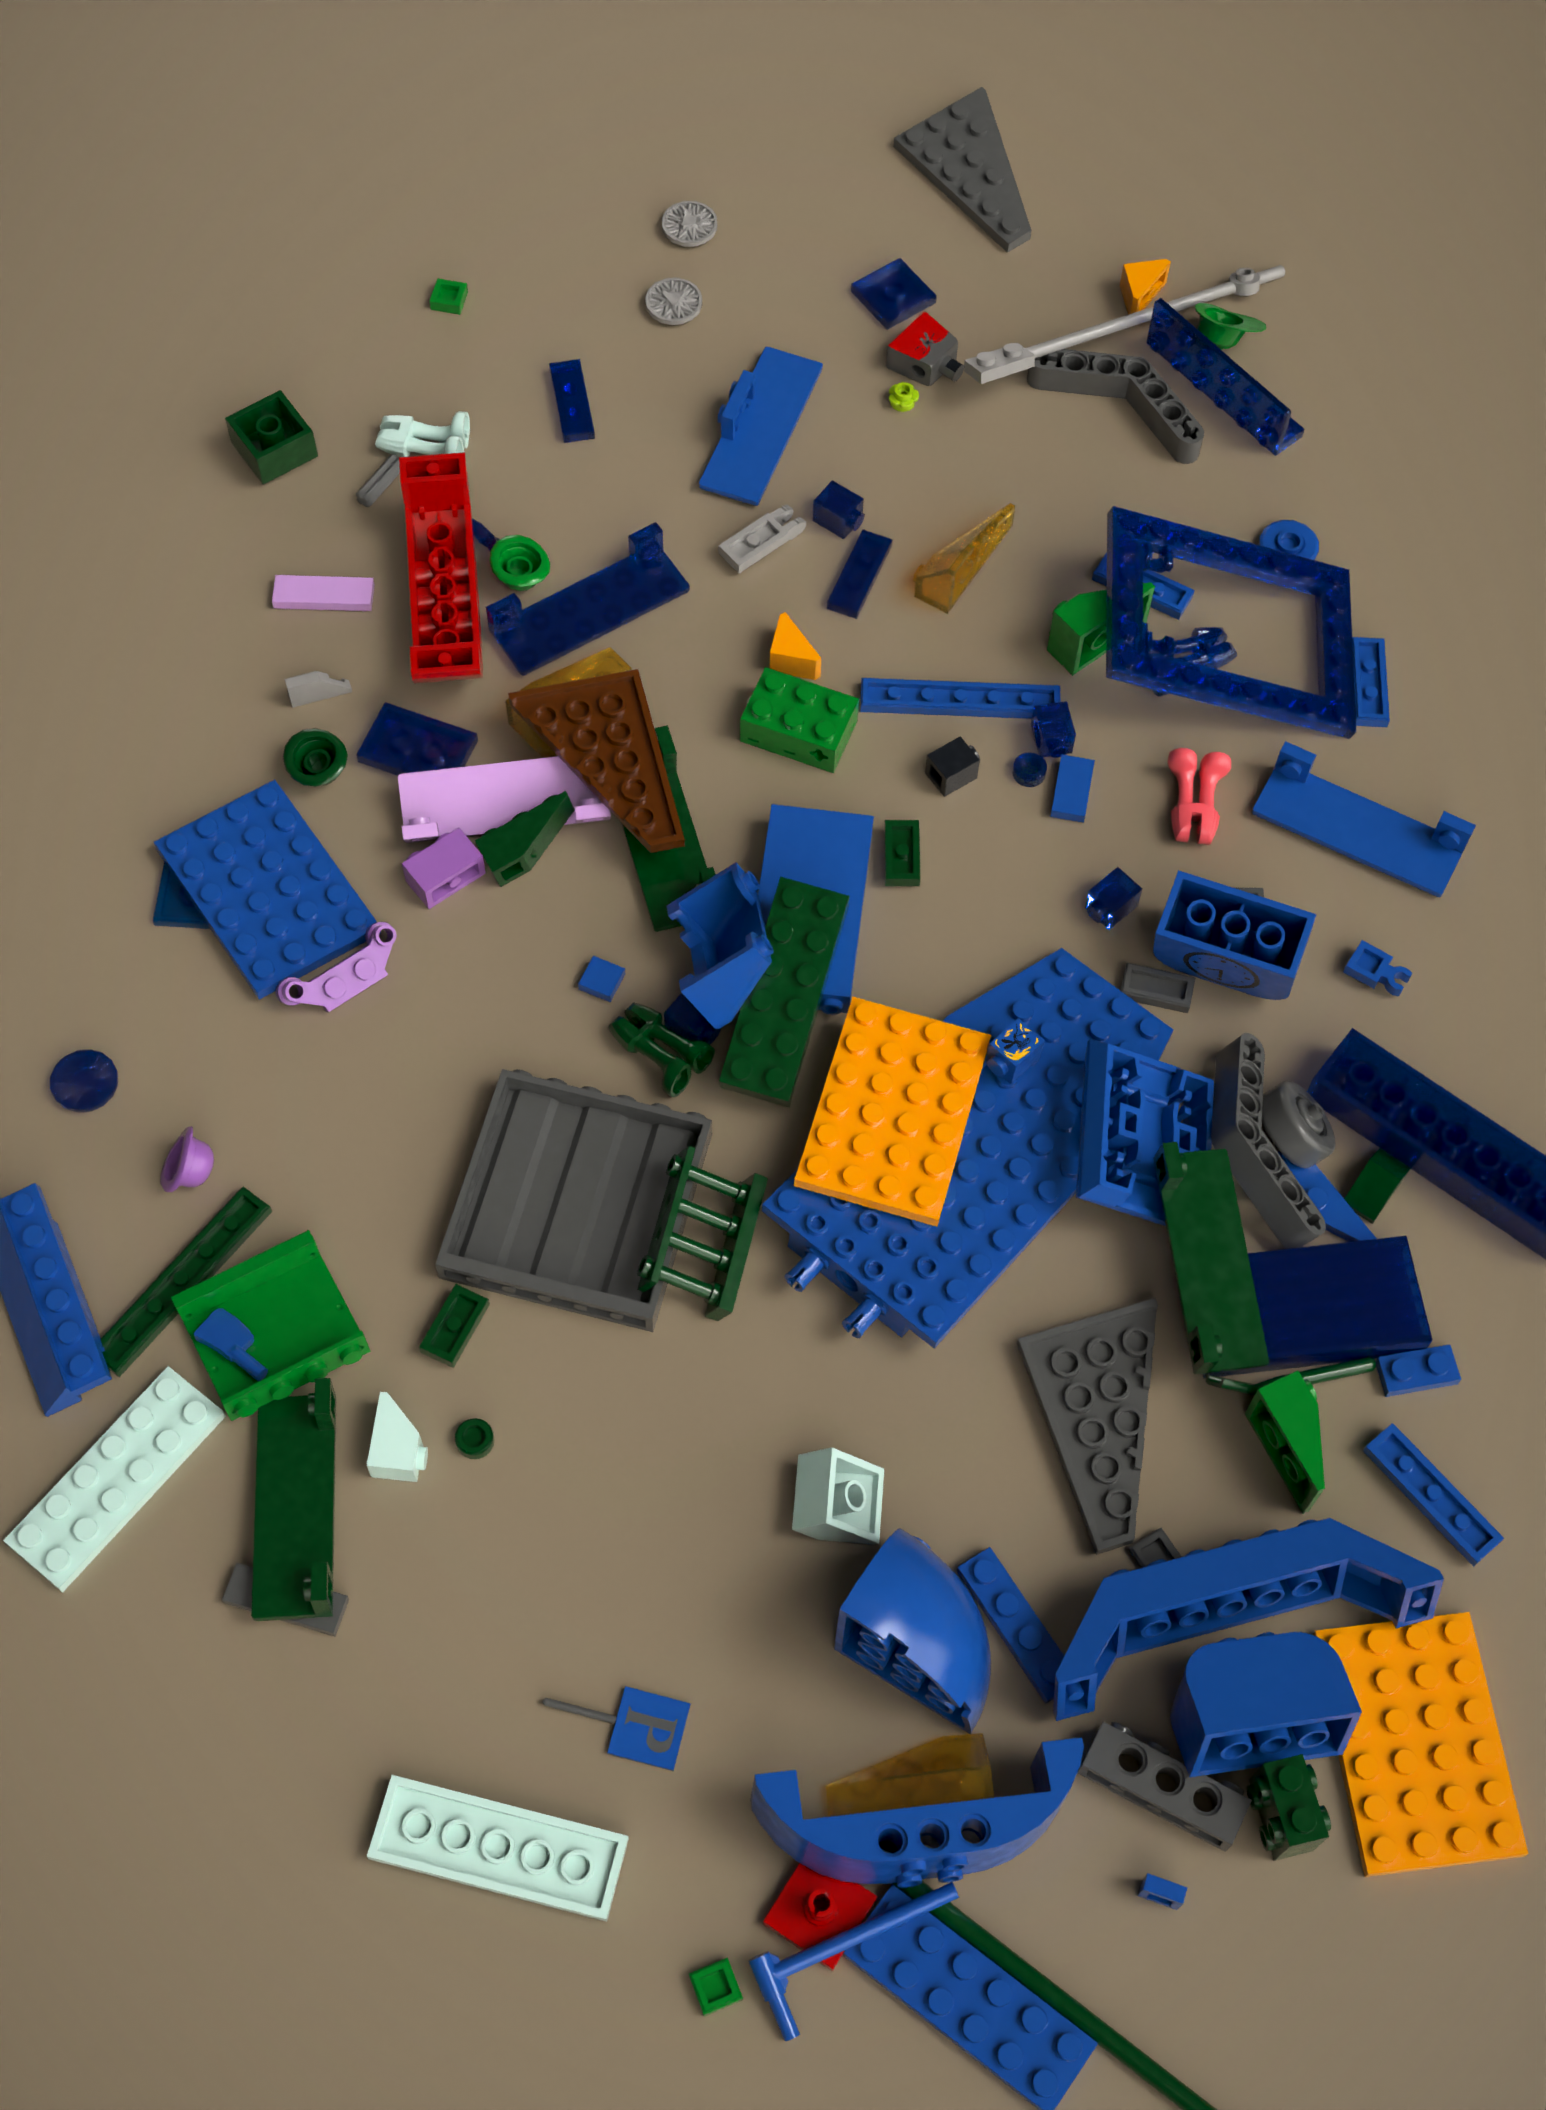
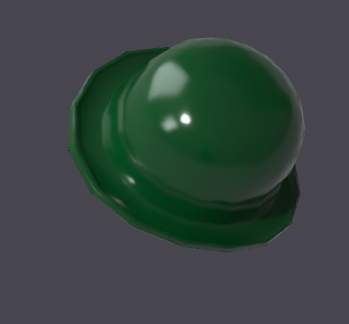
M317 728L301 730L291 736L284 747L283 753L284 765L290 776L302 785L314 787L328 785L335 781L346 767L348 757L345 745L337 736L329 731Z

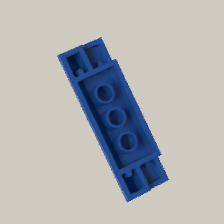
M34 1183L2 1199L0 1198V1292L45 1416L49 1417L82 1401L80 1394L112 1380L102 1353L105 1349L102 1346L101 1338L58 1223L52 1219L41 1187Z

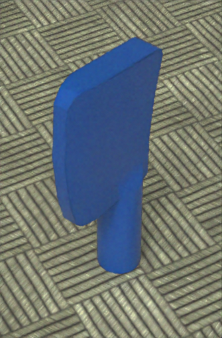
M223 1308L214 1310L193 1333L196 1341L217 1351L230 1362L234 1361L257 1381H261L266 1377L268 1369L246 1352L254 1342L253 1334L238 1318Z

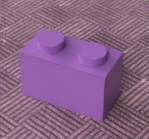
M460 828L455 829L451 833L441 835L435 843L422 851L412 853L402 863L405 881L428 909H431L486 874L483 855Z

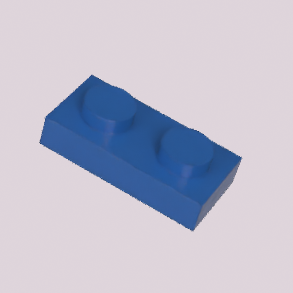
M1450 1344L1380 1356L1375 1361L1385 1397L1458 1385L1461 1381Z

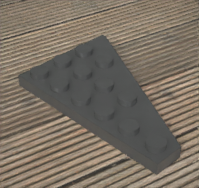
M983 87L894 137L893 147L1007 253L1030 240L1032 230L986 90Z

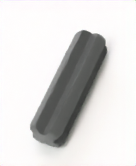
M395 454L390 455L356 492L357 501L360 504L370 507L400 474L398 456Z

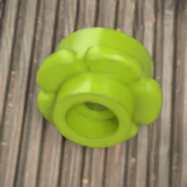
M901 382L894 384L889 389L890 395L888 399L891 406L897 411L907 412L911 410L919 399L918 391L914 390V386L910 383Z

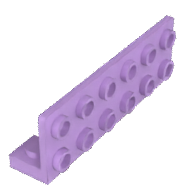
M558 756L398 775L404 825L402 826L403 840L406 843L437 840L441 835L451 833L457 828H460L466 836L481 835L492 828H498L508 823L517 814L537 807L549 796L558 795L564 791L567 792L575 809L564 825L604 821L611 818L610 810Z

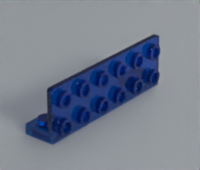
M1162 298L1155 301L1146 342L1154 352L1159 353L1176 371H1179L1192 382L1196 389L1201 390L1219 409L1224 410L1232 417L1238 426L1248 431L1257 439L1261 446L1267 448L1275 456L1303 437L1305 429L1290 417L1291 410Z
M657 522L628 536V557L523 610L521 601L515 593L486 607L489 631L520 675L525 676L690 591L689 583L664 552L663 530Z

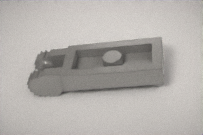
M788 504L784 505L771 514H765L718 545V553L738 573H741L787 541L800 535L805 530L806 521L801 517H797L782 526L791 518L794 512Z

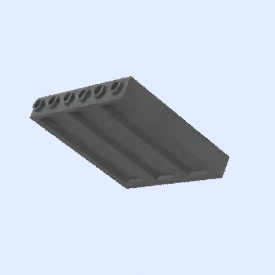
M502 1069L435 1263L439 1279L654 1332L668 1284L659 1280L656 1285L647 1291H639L637 1289L641 1277L637 1276V1270L644 1255L648 1254L670 1177L666 1175L668 1163L674 1154L678 1155L688 1146H692L696 1149L691 1165L702 1169L712 1137V1120L697 1112L681 1113L673 1111L668 1106L660 1103L648 1105L637 1102L634 1098L627 1095L611 1096L589 1086L582 1088L570 1086L557 1078L545 1080L533 1077L524 1070L517 1069L512 1072ZM687 1179L682 1198L692 1202L698 1183ZM677 1213L673 1232L680 1235L683 1234L688 1216ZM668 1246L663 1266L673 1268L677 1249Z

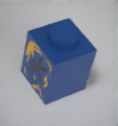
M1017 1018L989 1043L984 1062L987 1063L992 1073L998 1077H1003L1012 1084L1040 1059L1045 1040L1022 1020Z

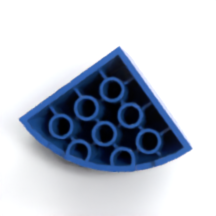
M899 1528L882 1545L839 1610L834 1650L971 1735L984 1709L991 1676L990 1644L982 1615L972 1595L956 1573L931 1550V1547L926 1542Z

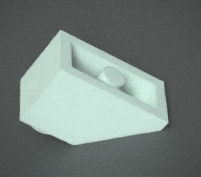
M380 1392L367 1460L369 1473L373 1478L417 1482L419 1470L426 1469L428 1447H423L419 1432L387 1392Z

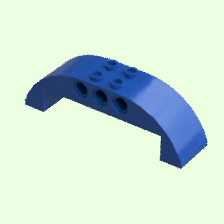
M1081 1737L1041 1743L1030 1766L1035 1793L803 1820L796 1770L755 1774L750 1798L751 1809L763 1829L782 1850L797 1862L819 1874L844 1882L860 1884L897 1883V1886L900 1888L918 1886L922 1884V1879L938 1878L940 1883L955 1882L963 1879L964 1874L985 1871L1010 1861L1027 1850L1046 1832L1066 1799L1079 1770L1084 1750L1083 1739Z

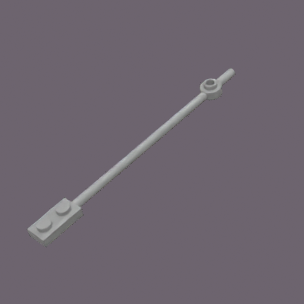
M1282 265L1255 273L1251 268H1239L1230 275L1229 282L1037 345L1024 348L1019 343H1009L1003 348L991 352H981L976 357L964 360V372L980 384L1035 367V358L1193 307L1198 303H1206L1230 294L1239 296L1256 294L1259 291L1260 284L1284 277L1285 269Z

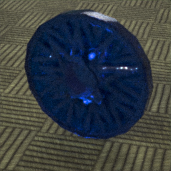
M91 1049L75 1051L63 1057L55 1065L50 1076V1090L56 1102L66 1110L78 1113L91 1112L104 1106L114 1096L118 1087V1071L113 1061L104 1053Z

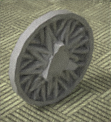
M682 201L673 204L665 211L662 217V231L666 238L674 244L684 247L699 246L714 237L717 231V216L706 204L697 201Z
M677 277L665 278L655 282L648 289L645 297L646 310L652 318L660 323L668 325L684 324L693 320L700 313L702 295L697 286L686 279Z

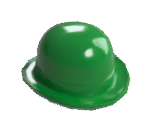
M506 535L496 541L490 551L489 562L492 572L505 586L512 590L527 591L542 582L550 572V561L547 553L541 545L531 538L522 535Z

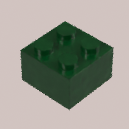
M281 390L225 418L231 443L263 485L318 457L313 431Z

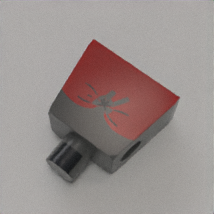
M925 311L887 347L886 367L926 386L933 385L942 375L955 382L964 371V365L956 360L958 350L957 339Z

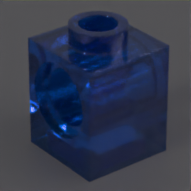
M1067 701L1034 706L1031 727L1039 758L1050 756L1058 758L1061 757V754L1072 753L1076 733Z

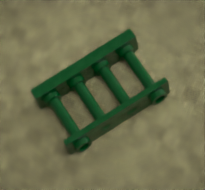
M688 1146L678 1155L674 1154L668 1163L666 1175L670 1177L648 1254L644 1255L637 1270V1276L641 1277L637 1290L645 1292L660 1280L703 1297L705 1303H708L705 1317L719 1321L733 1312L768 1178L754 1173L743 1182L734 1183L691 1165L696 1148ZM687 1179L732 1197V1202L735 1203L733 1213L728 1217L683 1199L682 1195ZM677 1213L722 1230L723 1235L726 1236L723 1248L717 1250L673 1232ZM668 1246L714 1264V1269H717L714 1281L708 1284L663 1266Z

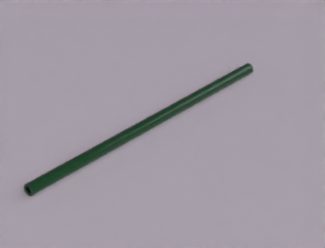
M924 1881L918 1886L900 1888L897 1886V1883H892L912 1900L934 1890ZM951 1902L929 1911L930 1914L1090 2036L1098 2045L1180 2109L1217 2110Z

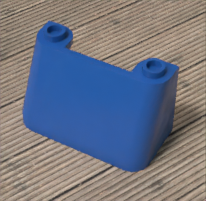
M737 862L667 905L670 919H676L685 929L679 934L680 938L690 948L695 974L693 976L690 973L679 980L680 991L706 1020L718 1030L734 1019L771 964V954L774 953L773 947L767 939L757 893L760 885L752 872L747 871L745 873Z

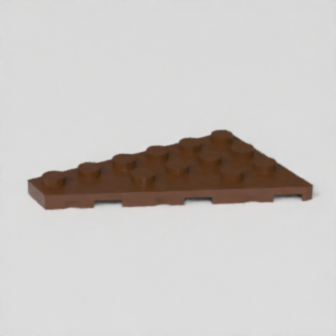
M638 669L508 693L511 708L650 853L685 846V838Z

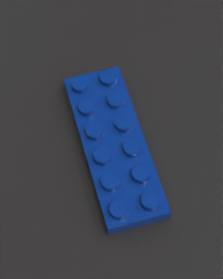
M892 1884L866 1921L903 1905L912 1899ZM929 1912L855 1945L843 1953L846 1959L1038 2110L1056 2109L1098 2045L1090 2036Z

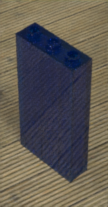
M1407 1236L1248 1253L1269 1364L1265 1367L1202 1374L1203 1379H1205L1207 1374L1222 1377L1335 1364L1366 1357L1377 1359L1380 1356L1428 1348L1433 1339Z

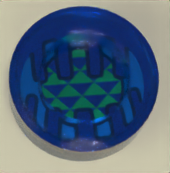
M1023 753L1014 761L1013 777L1022 786H1038L1045 780L1047 763L1043 757L1036 753Z

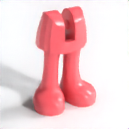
M1188 748L1174 749L1169 753L1167 764L1178 781L1177 807L1171 810V824L1175 841L1188 843L1192 827L1191 821L1198 822L1197 844L1210 845L1217 831L1220 815L1214 808V792L1218 781L1231 770V758L1222 752H1211L1202 758L1199 768L1198 803H1193V781L1197 769V754Z

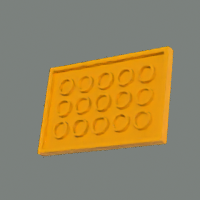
M852 997L795 1176L794 1186L937 1227L991 1035Z
M1470 1612L1434 1616L1433 1619L1400 1628H1395L1393 1621L1315 1630L1312 1635L1327 1642L1339 1655L1362 1710L1343 1755H1338L1364 1877L1511 1859L1528 1855Z

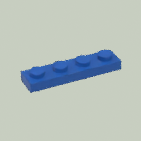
M1393 1423L1363 1449V1452L1473 1567L1504 1539Z
M991 1547L958 1566L957 1573L1046 1704L1054 1699L1055 1674L1064 1655Z

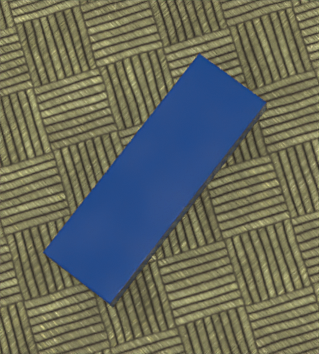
M1110 551L1106 552L1092 576L1093 581L1111 589L1151 582L1155 589L1150 607L1178 620L1192 600L1195 591Z
M1351 637L1349 649L1354 726L1388 727L1390 717L1385 640L1383 638Z

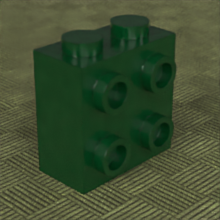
M1303 1754L1262 1764L1249 1779L1250 1785L1246 1787L1248 1798L1252 1800L1250 1805L1253 1810L1259 1811L1263 1826L1259 1827V1833L1264 1849L1271 1851L1274 1861L1314 1851L1329 1838L1328 1831L1331 1830V1821L1325 1806H1319L1314 1791L1318 1788V1783L1311 1764L1306 1765Z

